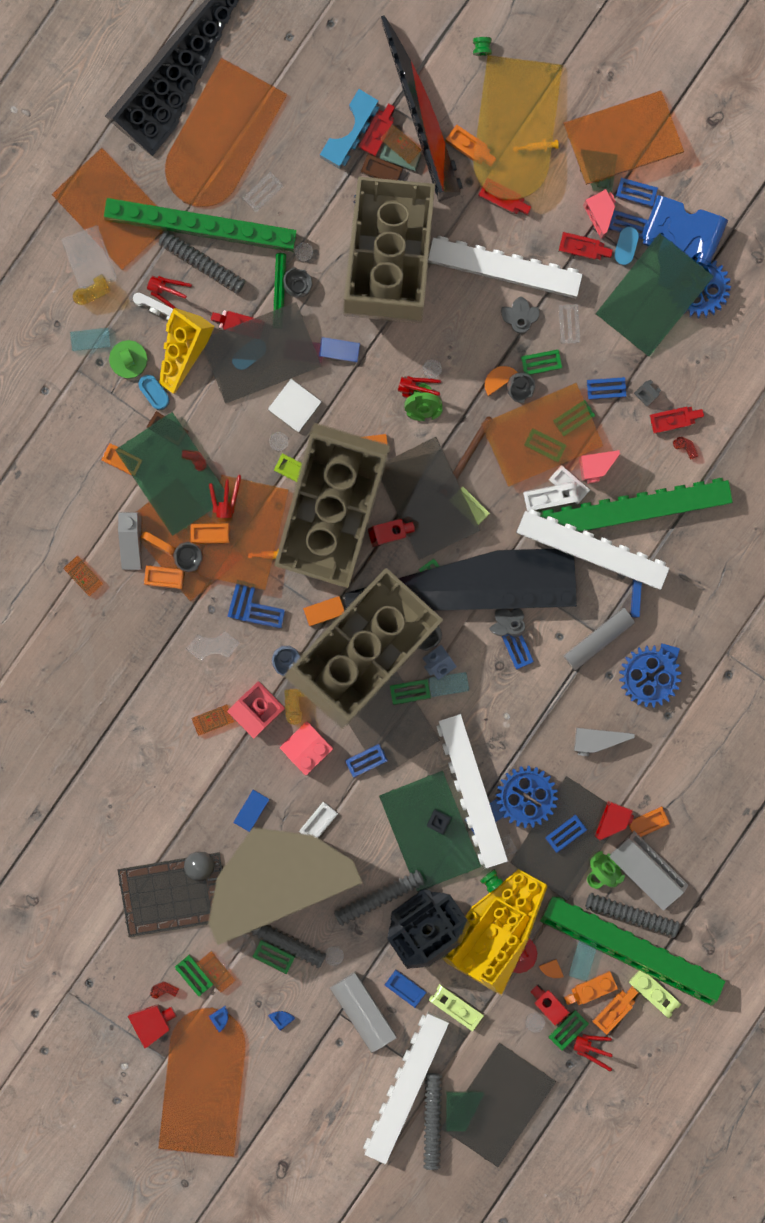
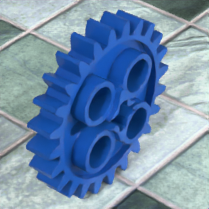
M694 258L687 265L679 280L669 288L672 290L669 292V296H675L672 299V303L678 302L676 309L678 310L683 307L682 314L689 311L690 317L697 313L698 319L702 313L706 318L708 317V312L715 315V308L721 311L722 307L720 304L726 305L727 301L724 298L730 297V294L726 291L731 290V286L726 285L730 283V278H725L728 272H721L723 265L716 267L717 261L715 260L712 264L708 263L707 266L698 264ZM704 271L707 272L709 276L707 278H701L699 276V273ZM691 273L695 274L699 286H703V293L709 300L708 302L705 301L699 288L696 289L697 283L691 276ZM685 280H689L692 283V285L689 287H684L681 283ZM716 288L718 292L712 295L708 293V289ZM696 296L699 297L701 301L699 303H693L691 301V298Z
M646 645L645 651L638 647L637 654L631 651L633 657H625L628 664H621L626 669L619 671L620 674L624 675L619 681L625 682L621 689H628L625 695H632L630 701L638 699L637 705H640L642 701L645 702V707L648 706V703H652L654 708L656 702H659L662 706L663 699L669 702L668 695L675 696L672 690H679L675 683L681 682V679L676 678L677 675L681 674V671H676V668L680 665L673 664L676 658H669L670 651L663 654V647L656 651V645L653 646L652 650H649L648 645ZM649 658H655L658 661V665L655 668H650L647 665ZM663 665L665 667L654 675L653 681L648 679L640 687L636 686V684L647 677V672L651 674ZM633 670H640L642 677L634 679L631 675ZM666 673L669 676V681L661 683L658 679L660 674ZM651 685L654 688V692L647 695L643 692V687Z
M520 766L518 773L515 769H512L513 775L511 776L506 773L507 780H500L504 785L497 786L501 790V793L495 794V796L501 797V800L496 802V804H502L499 812H506L503 818L509 816V823L516 820L517 827L521 822L524 828L527 827L528 823H530L532 828H534L535 822L542 825V818L548 821L547 813L554 814L550 808L557 807L553 804V801L558 800V798L554 797L553 794L558 792V790H552L551 788L555 785V782H548L551 776L543 777L545 771L538 774L537 767L531 771L530 766H527L526 771H524L523 767ZM522 778H526L529 781V786L526 789H522L519 786V781ZM512 787H516L525 794L529 792V797L540 803L541 807L536 806L529 800L524 802V797L515 792ZM537 789H543L545 792V796L541 800L535 796ZM512 794L518 796L519 801L516 805L509 803V796ZM527 805L534 807V814L531 816L525 814V807Z

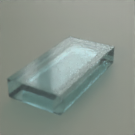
M109 328L70 332L72 351L111 347Z
M466 672L445 675L439 680L436 677L428 678L431 697L469 691Z
M578 941L568 976L587 981L596 949Z

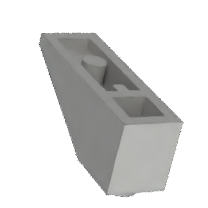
M119 512L118 535L122 570H141V512Z
M576 728L574 751H578V755L589 756V753H595L633 739L635 734Z

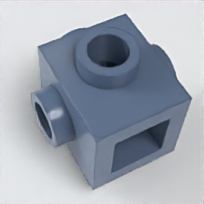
M442 645L423 657L427 664L424 668L430 676L434 674L438 680L457 667Z

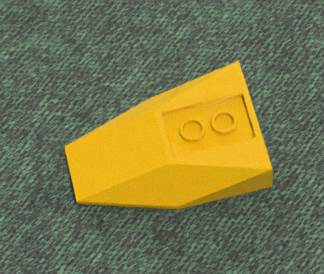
M518 869L499 887L488 893L470 908L465 915L470 926L464 936L463 943L450 951L447 957L442 959L448 965L502 995L528 941L547 885Z

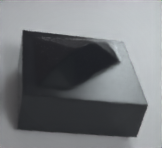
M436 808L429 819L427 827L444 835L453 817Z

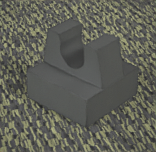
M651 379L645 381L634 392L646 406L650 405L660 395L661 391L660 388L655 390L651 386L653 383Z

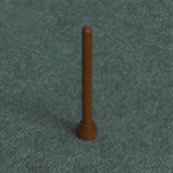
M488 416L485 418L447 483L440 485L437 490L439 494L448 499L454 494L453 486L493 421L492 417Z

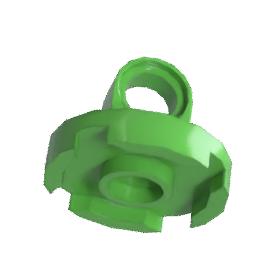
M126 340L119 342L113 347L110 352L109 362L115 374L131 379L138 377L144 372L148 358L142 345L136 341Z
M425 383L419 385V387L432 390V388ZM414 390L413 395L408 397L404 403L407 416L417 421H425V418L432 417V420L436 419L443 412L442 400L431 393H421Z
M603 851L596 853L590 861L592 872L587 877L589 886L598 889L604 884L609 887L620 885L625 878V874L622 875L620 871L622 869L609 857V853L607 855L602 854ZM595 875L601 883L595 882L592 876Z

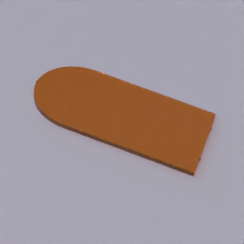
M221 58L167 155L165 175L172 192L183 203L197 207L214 206L227 199L237 187L287 94L244 71L239 66H235Z
M213 1007L193 1010L182 1017L176 1024L170 1039L158 1149L234 1157L246 1042L241 1026L230 1014H228L227 1024L221 1032H218L209 1018V1015L219 1010Z

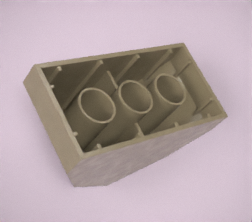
M358 177L344 297V316L422 324L435 184Z
M314 423L274 566L349 588L380 487L390 445Z
M385 568L290 667L284 676L343 729L404 665L443 619L393 573Z
M252 828L217 877L208 924L217 945H220L359 885L362 881L351 859L313 835Z

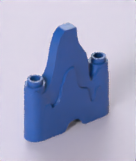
M657 195L642 238V244L653 247L657 244L659 238L663 236L658 255L661 269L658 285L665 288L672 287L695 257L698 264L707 266L716 252L728 219L701 209L694 214H689L685 211L683 203Z

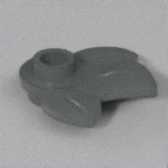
M518 297L512 307H502L501 315L504 322L512 325L515 332L522 334L526 333L530 329L531 324L538 320L539 308H530L525 298ZM523 321L525 324L520 326L518 322Z
M514 608L511 612L507 609L496 610L495 619L497 623L492 625L489 630L498 636L508 634L513 637L521 636L525 631L523 611L520 608Z

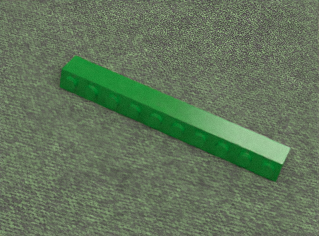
M111 198L106 199L103 216L105 221L294 252L297 230Z
M723 478L712 479L710 484H705L704 481L695 482L693 487L686 488V485L675 486V490L667 491V488L655 490L656 494L648 495V492L637 493V497L630 499L629 495L618 497V501L610 502V499L599 500L597 505H592L591 502L580 504V508L573 509L572 506L562 507L560 512H554L553 509L542 511L543 515H540V517L547 519L548 516L559 520L557 524L565 526L567 523L577 527L575 531L582 532L731 504L733 501L729 480L724 481Z
M552 896L540 919V922L710 1006H713L718 1001L726 982L719 975L710 974L704 971L701 966L692 965L680 956H673L669 954L668 950L657 948L650 941L641 940L635 937L632 932L623 931L613 923H606L600 920L599 916L588 914L581 907L572 906L560 897Z

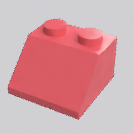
M607 190L588 198L583 205L600 239H603L608 231L615 208L614 203H616L611 192L608 193Z
M620 450L581 456L579 463L582 481H587V484L599 482L600 478L606 474L620 455Z
M258 681L227 712L254 739L285 708Z
M308 721L280 747L305 776L334 749Z

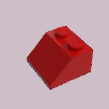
M608 801L595 837L602 840L626 829L627 825L630 826L633 821V810Z

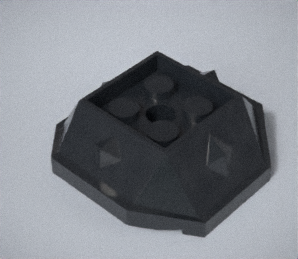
M422 889L391 912V924L387 939L407 969L429 967L439 959L447 957L450 951L463 943L470 923L450 894Z

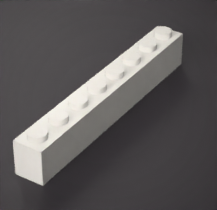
M442 236L433 238L428 263L577 298L582 274L577 269L568 268V270L560 269V265L549 263V266L541 264L542 261L531 259L527 261L523 260V256L512 254V257L504 255L505 252L493 250V252L486 251V247L475 245L473 248L467 246L466 242L456 241V243L449 242L448 238Z
M530 509L529 512H524L516 532L517 534L661 590L669 570L665 566V562L655 559V562L647 559L648 555L637 552V555L630 553V548L619 545V548L611 545L612 541L601 538V541L593 538L594 534L583 531L582 534L575 531L577 527L567 523L565 526L557 524L559 520L548 516L547 519L540 517L541 513Z
M461 714L439 721L440 725L436 727L439 736H444L445 744H442L445 755L449 754L452 761L448 764L451 774L455 773L457 780L454 781L457 792H462L463 798L460 799L463 810L467 809L469 817H466L469 829L473 828L475 833L472 839L474 846H479L481 852L477 854L480 864H485V867L489 868L507 862L508 860Z
M427 1012L426 1016H421L418 1023L421 1026L419 1032H414L410 1041L413 1044L411 1050H406L402 1059L405 1063L402 1068H398L394 1077L397 1081L394 1086H390L387 1092L389 1099L387 1103L383 1102L379 1110L381 1117L379 1121H374L371 1131H373L371 1139L367 1138L363 1149H366V1156L384 1164L387 1163L447 1029L448 1020L430 1012Z

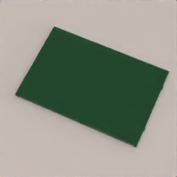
M659 233L595 314L634 344L636 348L650 356L714 276L673 244L672 241Z
M173 412L159 419L156 423L115 449L172 536L186 529L187 526L213 510L209 488L210 483L213 484L217 506H219V502H224V488Z
M443 770L379 795L409 873H415V870H418L425 881L424 886L419 885V888H416L417 892L481 867ZM436 808L453 817L444 835L427 827L429 819Z

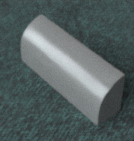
M622 608L564 654V659L576 671L635 624L633 618L625 608Z
M635 831L623 840L609 856L663 911L679 898L688 887V884Z
M355 971L330 987L371 1053L397 1038Z

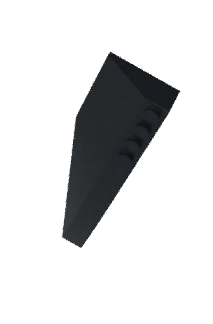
M555 548L496 550L398 578L433 611L577 607L575 558L573 555ZM367 587L345 593L346 609Z

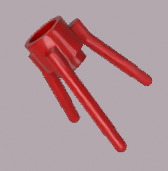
M152 276L148 282L147 290L151 291L150 295L158 298L168 307L176 308L160 295L163 291L184 299L187 298L185 294L166 287V283L191 287L192 284L158 276V278Z
M407 376V378L401 377L398 392H402L403 397H410L411 394L409 393L413 394L414 390L440 396V392L416 386L415 382L441 383V380L414 378L411 376Z
M241 475L237 477L231 504L228 502L229 479L225 481L224 502H219V506H217L213 484H209L213 513H216L217 518H232Z
M583 1034L582 1037L577 1036L573 1050L578 1051V1055L586 1057L608 1071H612L611 1067L587 1054L590 1050L604 1056L613 1057L611 1053L591 1047L592 1042L588 1041H612V1038L589 1036Z

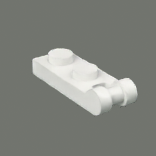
M136 293L133 296V301L137 306L146 305L150 307V312L158 316L162 313L169 320L172 308L142 293Z
M576 481L525 491L523 494L527 511L580 501L579 494L576 492ZM564 490L569 491L568 497H564Z

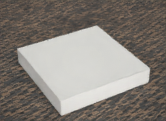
M290 379L268 410L299 433L321 404V401Z

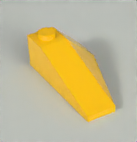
M173 308L166 324V331L168 333L167 341L164 342L163 349L166 350L165 358L161 364L159 384L171 393H176L208 343L215 327L199 315Z

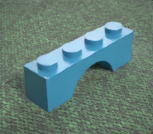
M358 89L349 104V109L355 118V125L352 131L343 138H329L320 153V158L338 169L342 165L346 166L351 158L349 156L352 149L355 150L360 143L358 139L360 134H365L370 126V123H368L371 116L375 117L376 113H378L380 109L378 106L379 100Z

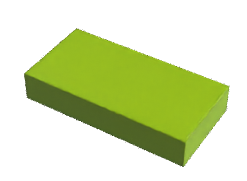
M282 453L274 471L297 482L302 463ZM284 459L288 460V461H286L284 464L281 465V463L283 462Z

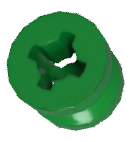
M473 38V44L475 45L473 55H491L492 49L490 44L492 43V38Z
M495 869L480 879V882L486 885L488 893L504 882L502 878H498Z

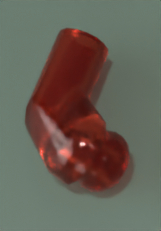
M677 437L673 441V447L686 450L690 460L699 456L691 440Z
M182 450L181 459L191 460L197 471H203L206 468V460L199 451Z
M161 982L151 988L150 996L157 999L160 995L168 993L176 997L180 988L167 982Z

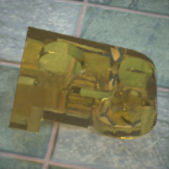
M103 273L93 278V284L87 287L81 286L74 291L73 300L76 304L85 305L111 291Z
M299 689L285 690L286 720L293 725L300 723L303 718L299 697H305V695Z

